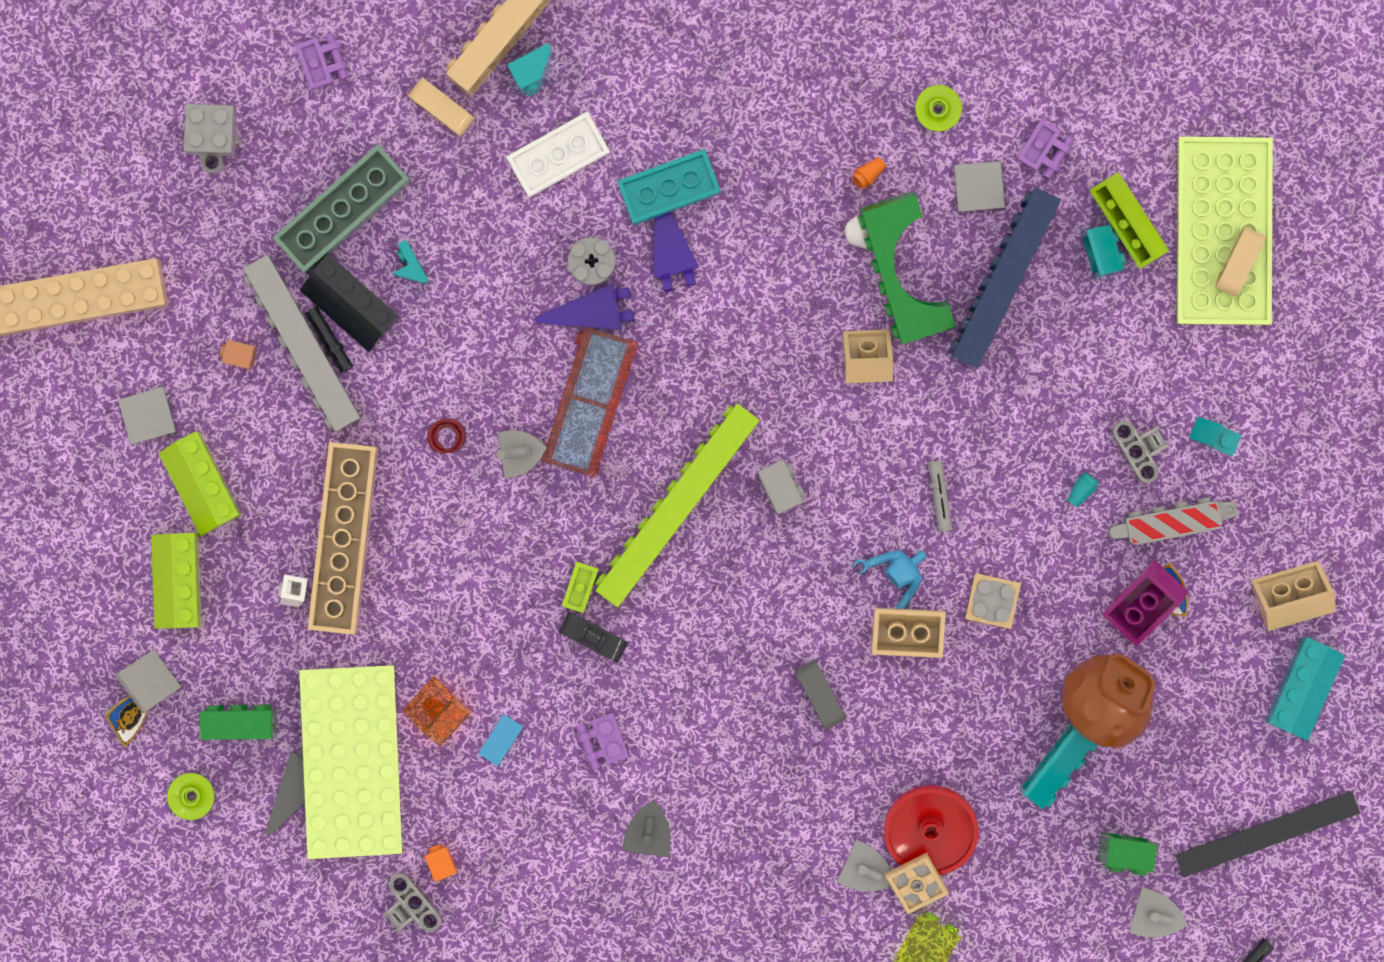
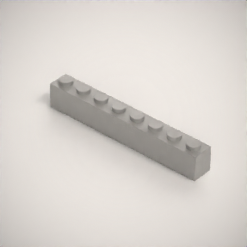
M266 255L243 268L246 273L243 275L244 280L249 288L254 287L257 295L254 297L261 308L265 307L269 313L266 319L272 328L276 327L280 336L277 338L284 349L288 347L292 356L289 359L295 369L300 368L303 374L300 379L307 390L311 388L315 396L312 397V400L318 410L323 409L326 415L323 420L329 430L334 429L338 433L361 420L360 414L272 258Z

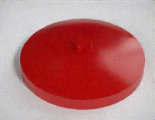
M926 785L905 792L891 805L884 822V838L887 849L899 865H903L927 853L939 875L950 873L961 867L971 857L978 842V821L972 806L962 795L942 786Z

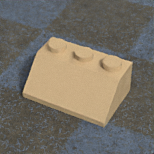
M1319 561L1251 580L1261 617L1268 631L1336 612L1334 591Z
M875 608L871 633L872 654L943 658L946 611Z

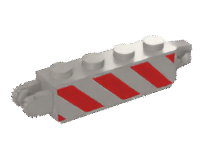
M1211 497L1197 499V504L1191 506L1188 505L1187 501L1174 504L1175 509L1165 510V506L1151 508L1152 513L1145 515L1142 514V510L1128 513L1129 518L1123 519V524L1108 528L1107 534L1112 539L1127 538V542L1131 545H1140L1216 530L1221 527L1222 521L1238 516L1236 503H1218V500L1211 501Z

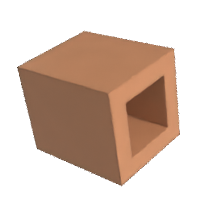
M227 340L226 344L221 346L219 357L222 358V363L252 370L257 347Z

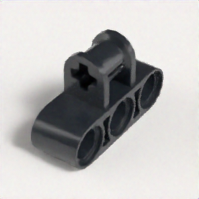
M568 611L558 630L564 636L616 663L621 659L629 643Z

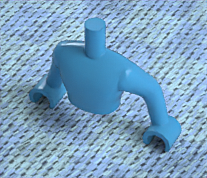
M896 550L875 556L866 561L857 560L852 563L851 567L857 563L861 564L862 570L858 574H862L870 567L891 561L884 570L886 576L899 590L909 585L899 604L894 608L905 609L922 582V576L917 565L926 559L927 556L921 550L910 559L902 551Z

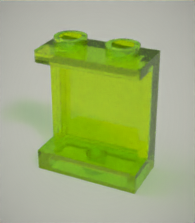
M919 912L892 962H947L956 944L962 938L958 934L959 929L949 923L943 926L937 922L939 918L929 912H926L925 915Z

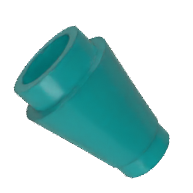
M1084 472L1081 476H1078L1067 500L1074 506L1079 507L1098 489L1099 481Z

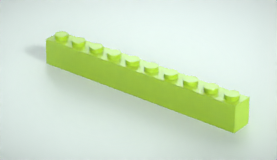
M738 403L735 407L730 405L722 415L726 419L721 426L716 423L708 434L711 436V439L707 444L702 442L694 452L697 455L692 463L687 461L680 471L683 474L678 482L673 480L666 491L669 494L664 501L659 498L652 508L655 513L651 518L645 517L637 527L641 531L636 538L631 535L623 546L626 548V551L622 556L617 554L609 564L612 567L611 571L607 575L603 573L596 581L595 585L598 588L595 591L617 608L760 421Z

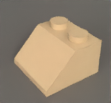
M890 329L843 331L846 383L893 381Z

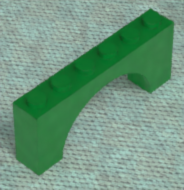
M910 191L859 208L861 215L857 216L861 230L865 229L867 234L864 242L867 251H872L874 260H871L873 271L875 274L879 273L881 281L877 282L881 296L885 295L887 299L884 307L888 318L892 317L894 325L891 326L894 339L899 338L903 345L956 327L950 305L946 300L926 302L914 298L901 287L895 273L894 251L897 241L908 225L923 217L916 194Z

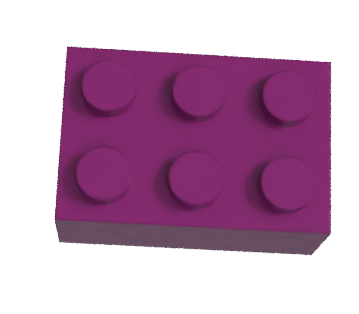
M1153 560L1109 604L1102 615L1137 647L1183 602L1189 591Z

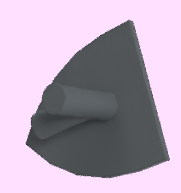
M654 800L642 807L632 818L625 833L622 851L669 857L671 834L668 821Z

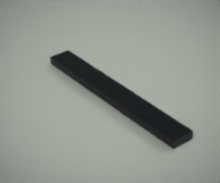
M1349 791L1175 854L1182 876L1187 877L1360 814L1353 792Z

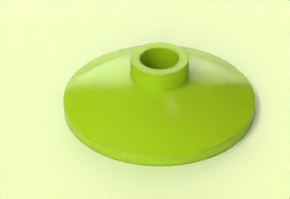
M933 85L920 93L915 104L917 119L925 128L935 132H942L952 128L958 122L962 113V103L958 94L950 87ZM936 105L942 107V112L939 114L934 112V106Z
M186 773L180 775L169 786L167 792L168 805L172 812L182 819H199L205 816L212 808L215 796L214 789L211 783L200 774ZM189 792H195V800H190L188 798Z

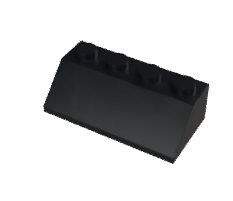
M329 254L315 267L300 289L307 298L369 353L400 319L395 312Z

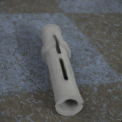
M943 460L928 462L931 477L929 486L933 491L938 532L953 530L946 490L948 481H945Z

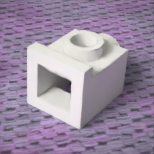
M284 575L283 582L280 583L278 589V596L281 598L280 604L299 607L304 602L307 579Z

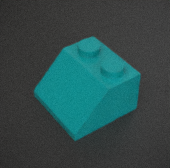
M550 43L507 64L522 96L527 94L530 97L541 91L539 87L544 84L553 56Z
M1111 225L1092 228L1081 234L1094 279L1124 270L1123 265H1126V260L1123 252L1118 250L1116 243L1119 242V237L1116 231L1112 230Z

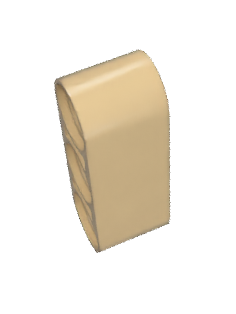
M422 77L407 95L412 101L460 137L475 119L465 109Z
M1245 226L1243 227L1215 284L1216 288L1234 297L1239 295L1264 244L1266 236Z

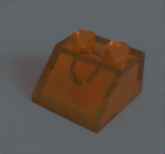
M435 676L429 680L403 709L415 725L440 747L472 713L466 704Z

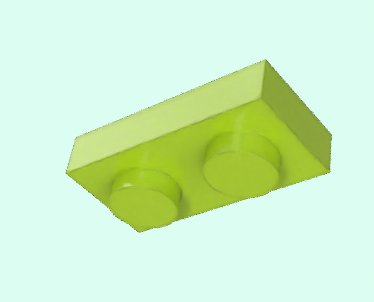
M576 561L562 603L563 607L581 613L585 612L599 570L598 568Z

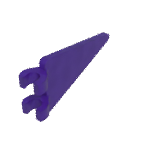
M671 212L654 218V278H661L664 293L673 291L671 275L684 273L687 287L696 285L693 270L698 269V263Z
M609 284L535 318V321L540 324L619 330L621 323L635 321L634 311L619 313L617 304L619 299L631 298L630 288L615 290L614 285Z

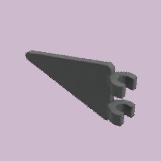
M303 746L298 754L293 752L289 756L266 829L267 835L273 834L305 803Z

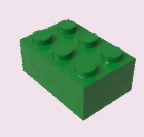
M247 704L230 706V709H224V705L206 706V710L200 711V740L273 739L277 737V708L271 709V704L254 705V709H247Z
M1101 832L1097 860L1103 863V866L1109 869V871L1123 873V869H1126L1129 872H1133L1132 874L1147 876V872L1154 873L1158 844L1148 838Z

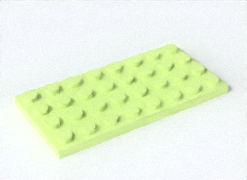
M1178 137L1177 324L1272 325L1273 138ZM1245 226L1266 236V239L1239 295L1234 297L1216 288L1215 284L1241 230Z
M394 665L299 670L307 859L402 854Z

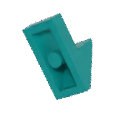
M407 240L398 243L400 250L397 253L403 264L408 262L409 265L394 272L393 275L425 285L430 283Z
M1197 417L1189 438L1233 457L1242 435L1223 427L1220 423Z

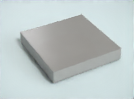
M1001 161L954 165L958 212L1005 208Z
M164 387L118 400L131 445L177 432Z
M154 649L115 676L143 714L181 688Z

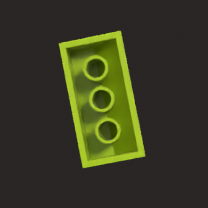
M196 431L174 442L158 453L200 537L243 516L201 432Z
M198 533L151 535L154 628L202 627Z

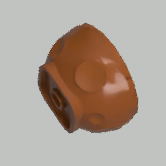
M1122 654L1092 656L1072 668L1066 676L1061 696L1062 707L1074 728L1086 739L1103 747H1112L1113 749L1124 748L1140 737L1151 721L1155 681L1147 670Z

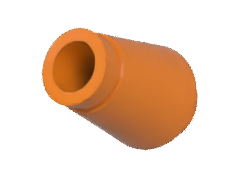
M876 157L855 169L851 178L860 189L870 188L886 168V164L880 157Z

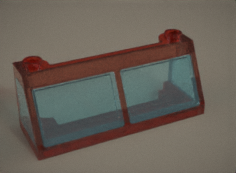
M585 327L583 332H578L575 344L579 346L548 442H543L548 448L543 455L542 462L596 479L600 460H602L639 344L626 338Z

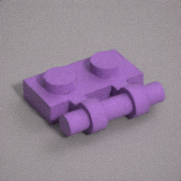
M333 33L325 35L327 44L320 46L318 38L295 45L311 90L332 84L331 74L335 72L338 73L340 80L349 78L346 71L348 66L346 61L342 59L339 51L341 49L339 41H336ZM331 53L334 64L328 66L324 54Z
M1041 118L1016 159L1034 171H1037L1041 164L1044 165L1046 169L1042 176L1050 180L1053 174L1059 171V165L1064 156L1068 155L1072 150L1070 147L1074 139L1066 135L1063 142L1057 139L1061 130ZM1053 146L1057 149V152L1052 160H1050L1046 155Z
M613 712L591 720L594 730L587 732L584 723L575 726L578 732L577 739L583 745L586 753L584 758L586 762H589L591 770L600 768L598 762L600 757L604 756L607 765L629 757ZM596 736L601 747L598 751H594L590 740Z

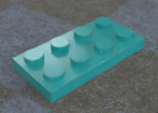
M705 149L617 181L633 226L721 194Z

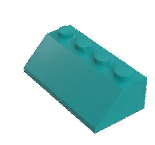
M1302 636L1265 722L1308 741L1345 655L1311 638Z
M1071 723L1018 791L1041 809H1044L1045 806L1049 808L1056 800L1057 796L1055 794L1059 788L1064 789L1071 781L1070 774L1074 769L1078 771L1086 761L1084 756L1088 751L1093 752L1098 744L1086 739Z

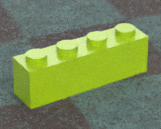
M1119 172L1089 190L1139 269L1169 251Z

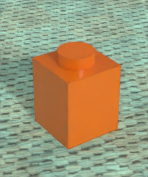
M440 843L428 848L429 853L425 854L424 857L435 882L458 872L448 845L442 847Z

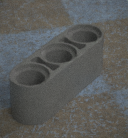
M815 659L794 670L825 730L846 720Z

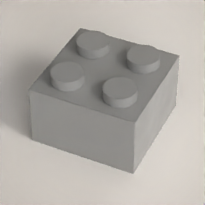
M186 104L184 152L188 155L235 156L237 109L229 105Z
M781 460L757 472L776 515L803 503L802 498L805 497L801 485H795L792 479L795 473L790 462L785 464L784 460Z

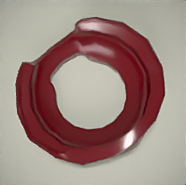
M443 418L434 422L427 433L428 444L431 449L439 454L460 450L466 439V431L462 424L450 418ZM451 428L455 431V446L444 448L439 442L438 434L441 429Z

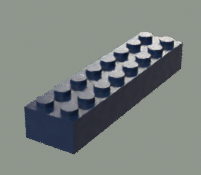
M1037 187L1032 192L1028 190L1020 203L1023 209L1021 213L1017 212L1009 226L1013 230L1011 234L1007 233L999 246L1003 250L1000 255L994 256L989 266L992 272L990 276L986 275L980 284L979 290L982 293L980 297L976 296L968 309L972 313L969 318L963 319L958 329L961 335L959 339L955 338L948 350V353L951 354L949 360L972 371H976L979 368L1061 199Z

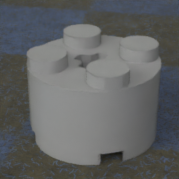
M589 237L578 241L573 245L568 256L571 274L579 283L585 286L594 287L604 284L610 279L615 270L616 262L613 250L607 242L599 238ZM591 256L598 260L593 268H590L589 264H585Z

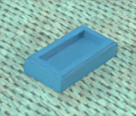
M503 714L478 754L499 766L524 726Z

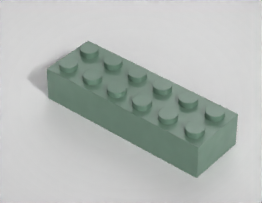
M377 144L272 238L303 273L307 275L327 254L330 255L406 188L411 183V180Z

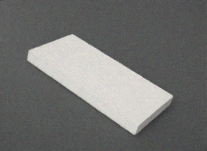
M587 111L506 156L527 196L530 198L606 156L610 151Z

